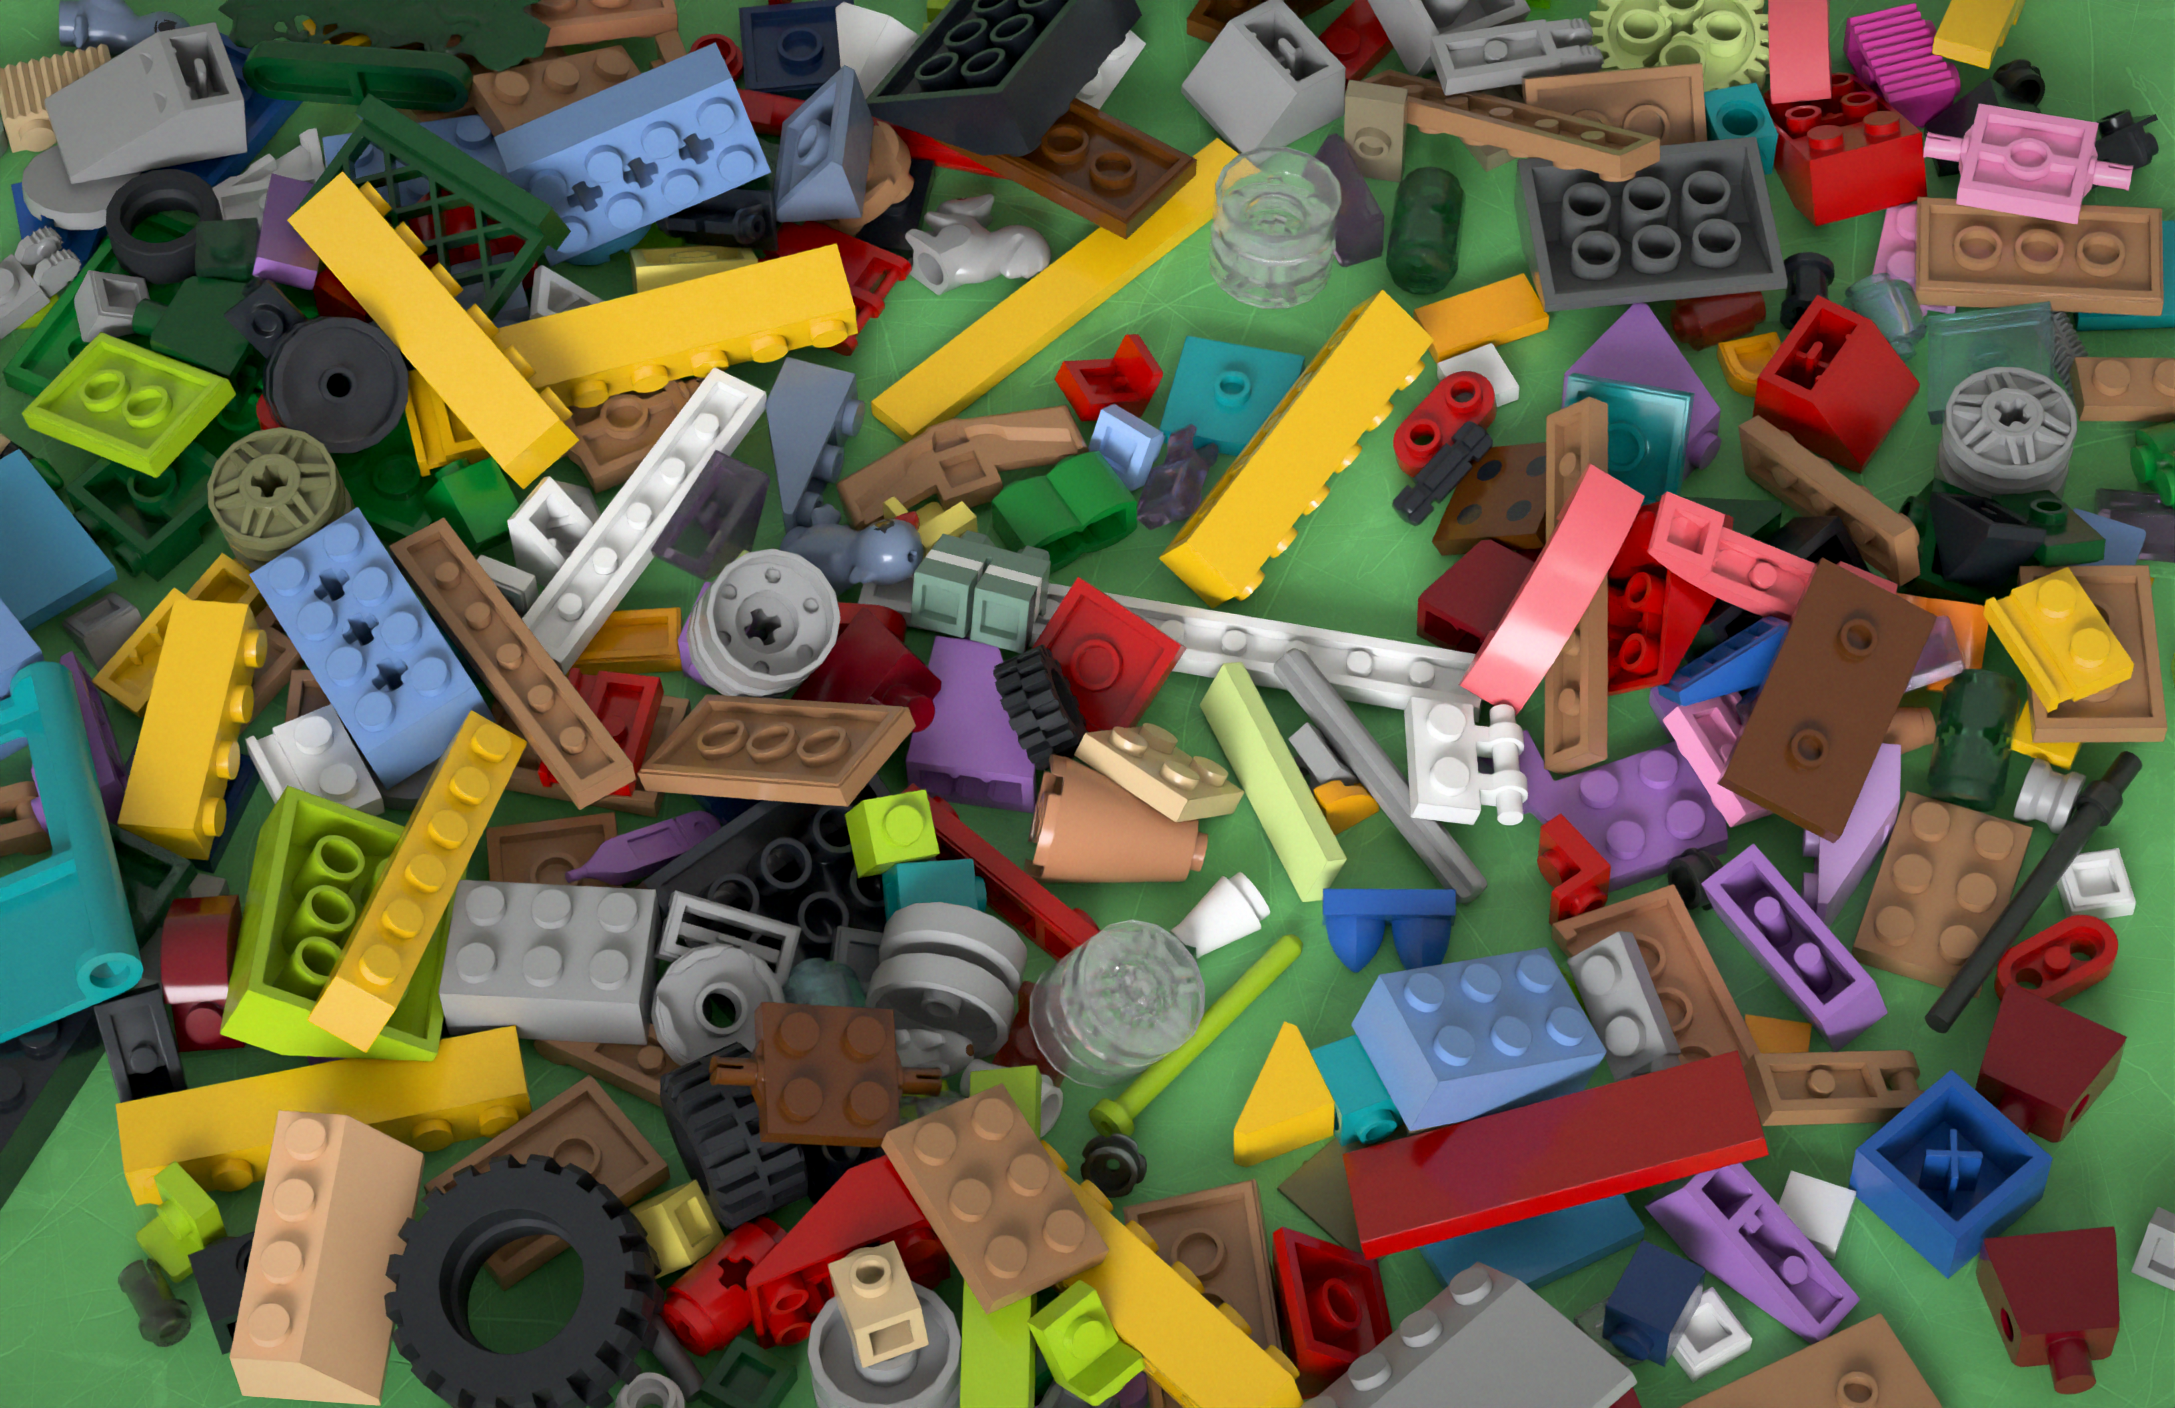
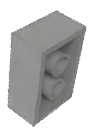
M459 880L439 988V997L449 1035H467L516 1025L519 1039L647 1045L653 995L659 966V958L654 957L663 933L661 932L662 921L656 890Z

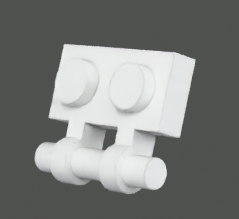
M1411 696L1404 710L1411 818L1474 825L1481 812V805L1497 807V820L1503 825H1516L1523 820L1522 803L1528 799V785L1525 774L1520 772L1519 755L1524 751V736L1521 726L1516 724L1515 710L1512 706L1500 704L1492 707L1489 712L1490 726L1485 727L1475 725L1473 704ZM1477 757L1492 758L1494 774L1478 773Z

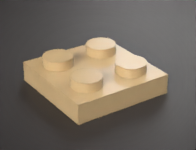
M1144 723L1139 727L1123 728L1116 726L1113 730L1085 733L1074 754L1174 822L1233 814L1245 792L1226 780L1228 772L1222 766L1201 756H1194L1192 758L1176 747L1178 740L1173 734L1150 723Z

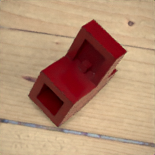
M239 894L173 899L166 915L161 938V982L164 1004H171L179 1052L245 1048V1042L219 1034L242 922Z

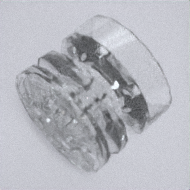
M1260 147L1239 154L1223 167L1215 184L1213 224L1210 230L1211 240L1208 250L1210 273L1223 291L1239 302L1262 309L1290 308L1308 302L1326 287L1333 270V254L1336 248L1335 234L1339 226L1342 203L1340 183L1329 167L1308 153L1288 147Z
M1131 919L1107 925L1040 974L1030 996L1029 1023L1038 1049L1056 1071L1077 1084L1103 1089L1126 1083L1153 1063H1157L1166 1055L1176 1051L1195 1035L1204 1014L1205 985L1196 960L1177 937L1157 924Z

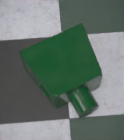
M193 276L184 280L169 305L147 298L142 299L133 315V331L150 337L152 351L228 379L236 396L224 408L240 413L263 376V366L267 360L223 316L226 311L245 297L241 291L246 283Z

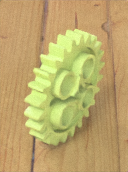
M1598 0L1597 11H1590L1588 23L1591 25L1594 37L1591 38L1592 42H1589L1587 45L1597 46L1601 51L1604 62L1602 69L1598 71L1702 63L1704 92L1755 82L1759 90H1763L1765 76L1770 74L1768 14H1763L1764 0Z

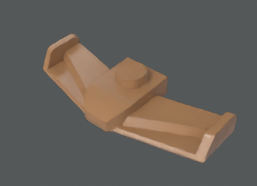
M1067 405L967 419L956 417L927 427L924 433L837 482L836 487L844 514L851 529L860 531L872 523L884 519L882 503L893 496L906 510L935 493L944 512L961 501L968 508H972L992 501L1003 489L1002 480L998 472L1057 464L1068 456L1087 453L1089 449Z

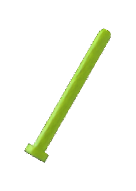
M1294 934L1282 936L1114 1101L1102 1098L1090 1109L1089 1118L1095 1129L1106 1138L1110 1137L1113 1133H1122L1130 1137L1135 1132V1125L1132 1120L1301 955L1303 943L1300 938Z

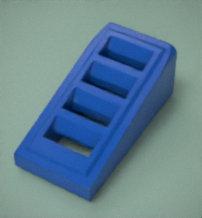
M1774 616L1762 618L1676 670L1668 684L1657 686L1659 695L1685 707L1761 685L1789 622Z

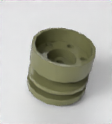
M283 427L255 431L233 443L216 461L207 484L208 507L237 561L250 572L259 569L356 508L324 444L306 432Z

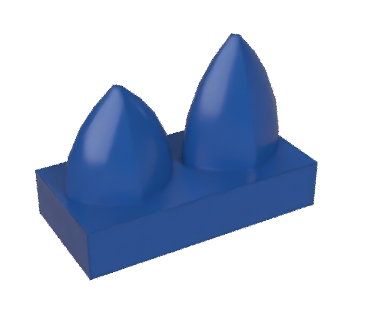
M1323 889L1322 925H1326L1328 939L1335 954L1352 972L1358 973L1376 955L1383 941L1385 926H1392L1394 945L1400 961L1406 970L1442 964L1449 946L1451 926L1454 925L1456 917V889Z

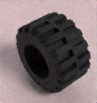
M737 1041L665 1073L660 1078L662 1109L682 1162L691 1180H697L715 1219L730 1231L745 1222H752L761 1216L763 1217L806 1197L808 1193V1170L801 1145L760 1142L759 1109L751 1093L750 1086L711 1085L709 1077L712 1073H709L712 1056L751 1057L752 1052Z

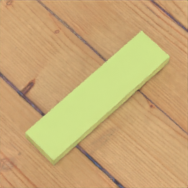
M1242 662L1223 663L1201 701L1200 707L1301 901H1321L1323 889H1329L1347 858L1247 669Z

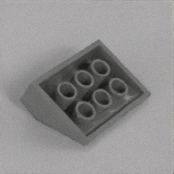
M1756 137L1660 146L1659 162L1637 171L1633 179L1622 182L1604 181L1599 178V173L1584 169H1559L1553 166V161L1542 158L1519 159L1517 162L1514 206L1523 253L1544 312L1787 288V275Z

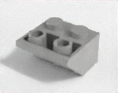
M1268 0L1229 20L1181 85V93L1234 151L1253 164L1344 115L1346 68L1282 0Z

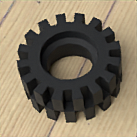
M1042 644L995 665L993 675L997 680L995 682L996 689L1002 696L1000 702L1003 710L1008 713L1010 718L1008 722L1012 730L1016 731L1020 746L1023 750L1026 749L1028 759L1032 764L1035 763L1036 769L1042 770V772L1049 769L1051 754L1062 757L1066 756L1070 759L1076 757L1074 754L1084 734L1088 733L1085 728L1087 724L1084 716L1079 711L1078 707L1080 705L1077 697L1073 696L1070 690L1071 684L1067 676H1063L1061 666L1057 659L1054 660L1052 652Z

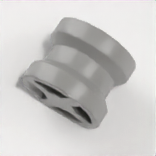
M2036 757L2028 771L2018 797L2014 819L2025 823L2033 819L2047 823L2051 832L2060 835L2075 814L2076 801L2082 794L2086 775L2076 771L2066 775L2052 770L2048 761Z

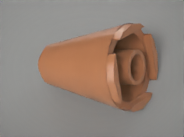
M1050 755L1049 764L1051 772L1044 771L1028 841L1037 843L1033 860L1025 859L1024 872L1039 884L1185 882L1189 870L1201 871L1207 849L1208 834L1198 832V819L1174 822L1102 773L1066 756Z

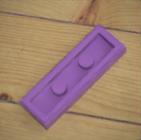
M271 174L252 273L255 277L260 276L265 280L269 279L273 282L313 290L318 271L319 256L287 221L313 187V183Z

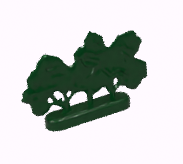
M226 0L218 9L233 20L232 30L229 34L231 41L237 47L251 49L242 68L243 78L249 87L264 97L276 100L359 106L368 93L392 108L452 112L463 108L472 91L473 74L469 66L462 59L456 57V55L461 53L473 55L487 69L501 72L510 66L519 64L525 57L536 58L541 56L551 29L542 21L524 11L525 6L535 4L540 0ZM300 15L309 16L316 25L315 35L307 37L309 31L306 30L298 33L294 22L295 17ZM277 22L285 23L287 26L286 33L275 31L274 26ZM337 24V28L327 35L323 34L324 26ZM347 32L362 33L367 35L372 41L370 47L323 44V42L333 36ZM459 34L462 37L456 46L446 47L451 35ZM284 37L290 41H280L274 39ZM418 42L424 44L425 51L392 49L390 47H399Z

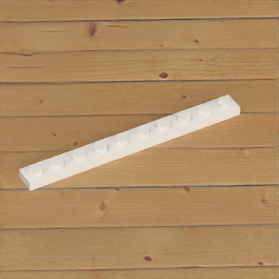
M914 574L907 580L892 585H877L873 582L863 584L858 604L889 607L904 617L907 627L931 630L910 624ZM1049 583L1046 614L1044 616H1037L1033 624L1032 639L1028 647H1033L1071 587ZM1105 593L1187 648L1172 671L1215 678L1223 663L1242 662L1254 685L1288 690L1274 673V664L1286 652L1296 648L1306 652L1343 700L1405 710L1411 696L1473 704L1474 722H1479L1483 699L1458 685L1476 654ZM971 628L966 634L967 637L971 635Z

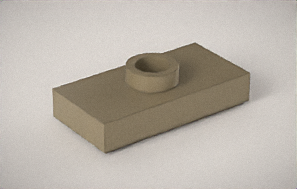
M1349 80L1345 94L1343 174L1398 183L1402 182L1406 157L1408 89Z

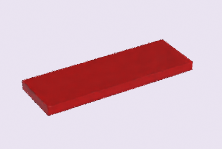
M1738 1050L1348 1152L1342 1154L1360 1243L1365 1259L1370 1260L1769 1155L1740 1056Z

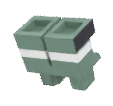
M969 530L960 538L942 534L914 572L910 624L964 638L971 628L970 640L1018 653L1026 652L1032 639L1033 624L1037 616H1044L1046 614L1051 565L1048 551L1025 546L1023 549L1018 550L1017 553L994 547L995 544L988 535Z

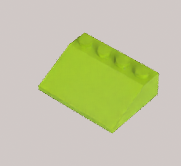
M287 785L259 831L219 1034L280 1055L433 1061L438 1054L444 1017L439 997V988L457 886L396 1010L367 1053L307 1021V1018L405 827ZM468 864L460 880H466Z

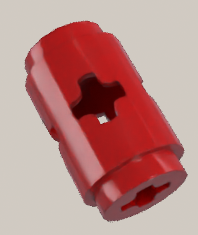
M762 1216L753 1223H743L714 1246L709 1255L695 1263L667 1288V1299L664 1301V1309L659 1314L665 1320L679 1343L688 1351L700 1357H704L711 1350L722 1351L737 1335H740L752 1324L745 1278L787 1235L786 1231L777 1223Z

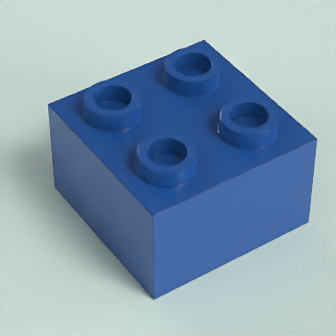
M1951 1069L1856 1149L1848 1189L1856 1191V1197L1942 1275L1949 1279L1981 1251L1983 1239L1998 1237L2043 1198L2053 1158Z

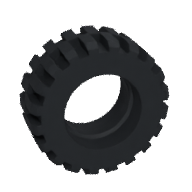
M511 1154L497 1156L490 1159L491 1171L481 1174L471 1164L453 1173L457 1186L445 1194L435 1186L421 1199L429 1208L421 1220L416 1222L407 1217L397 1235L407 1243L403 1256L398 1254H391L389 1256L386 1276L396 1283V1291L389 1292L384 1296L386 1316L397 1324L398 1329L391 1336L399 1354L412 1364L411 1372L423 1385L453 1408H584L586 1406L605 1408L614 1402V1399L608 1393V1390L620 1378L629 1385L642 1371L633 1361L641 1348L647 1351L653 1350L659 1331L651 1324L653 1313H661L664 1309V1290L655 1281V1276L662 1271L657 1252L646 1240L648 1233L642 1224L605 1184H600L588 1171L572 1163L561 1167L550 1156L531 1154L527 1159V1164H520ZM532 1235H554L560 1237L576 1250L582 1260L584 1271L582 1295L570 1321L550 1341L526 1352L499 1354L484 1347L471 1332L468 1320L469 1294L481 1267L496 1251L514 1240Z

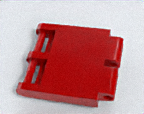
M806 221L803 226L792 222H784L777 231L779 250H763L766 257L764 259L757 258L758 263L837 243L855 305L858 334L847 336L843 342L827 347V349L844 356H851L858 346L856 337L870 318L875 319L880 316L885 309L884 298L897 280H906L912 271V266L905 258L816 221Z

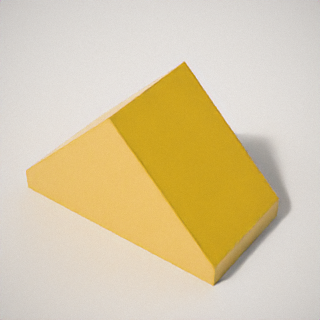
M1284 1021L1234 1128V1164L1247 1168L1334 1136L1335 1101L1296 1025Z

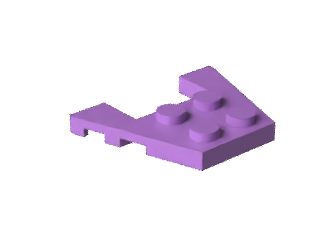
M1657 686L1650 688L1649 704L1670 743L1558 781L1553 780L1550 772L1544 769V761L1528 730L1523 731L1524 751L1519 755L1520 772L1525 774L1528 785V799L1522 803L1523 814L1532 813L1542 824H1545L1561 813L1611 865L1608 893L1668 873L1671 862L1681 858L1686 849L1694 847L1699 851H1706L1713 856L1724 854L1727 851L1728 833L1726 820L1722 813L1714 806L1710 794L1689 761L1679 751L1675 739L1663 722V719L1679 704L1659 695ZM1477 757L1478 771L1482 774H1494L1493 759Z

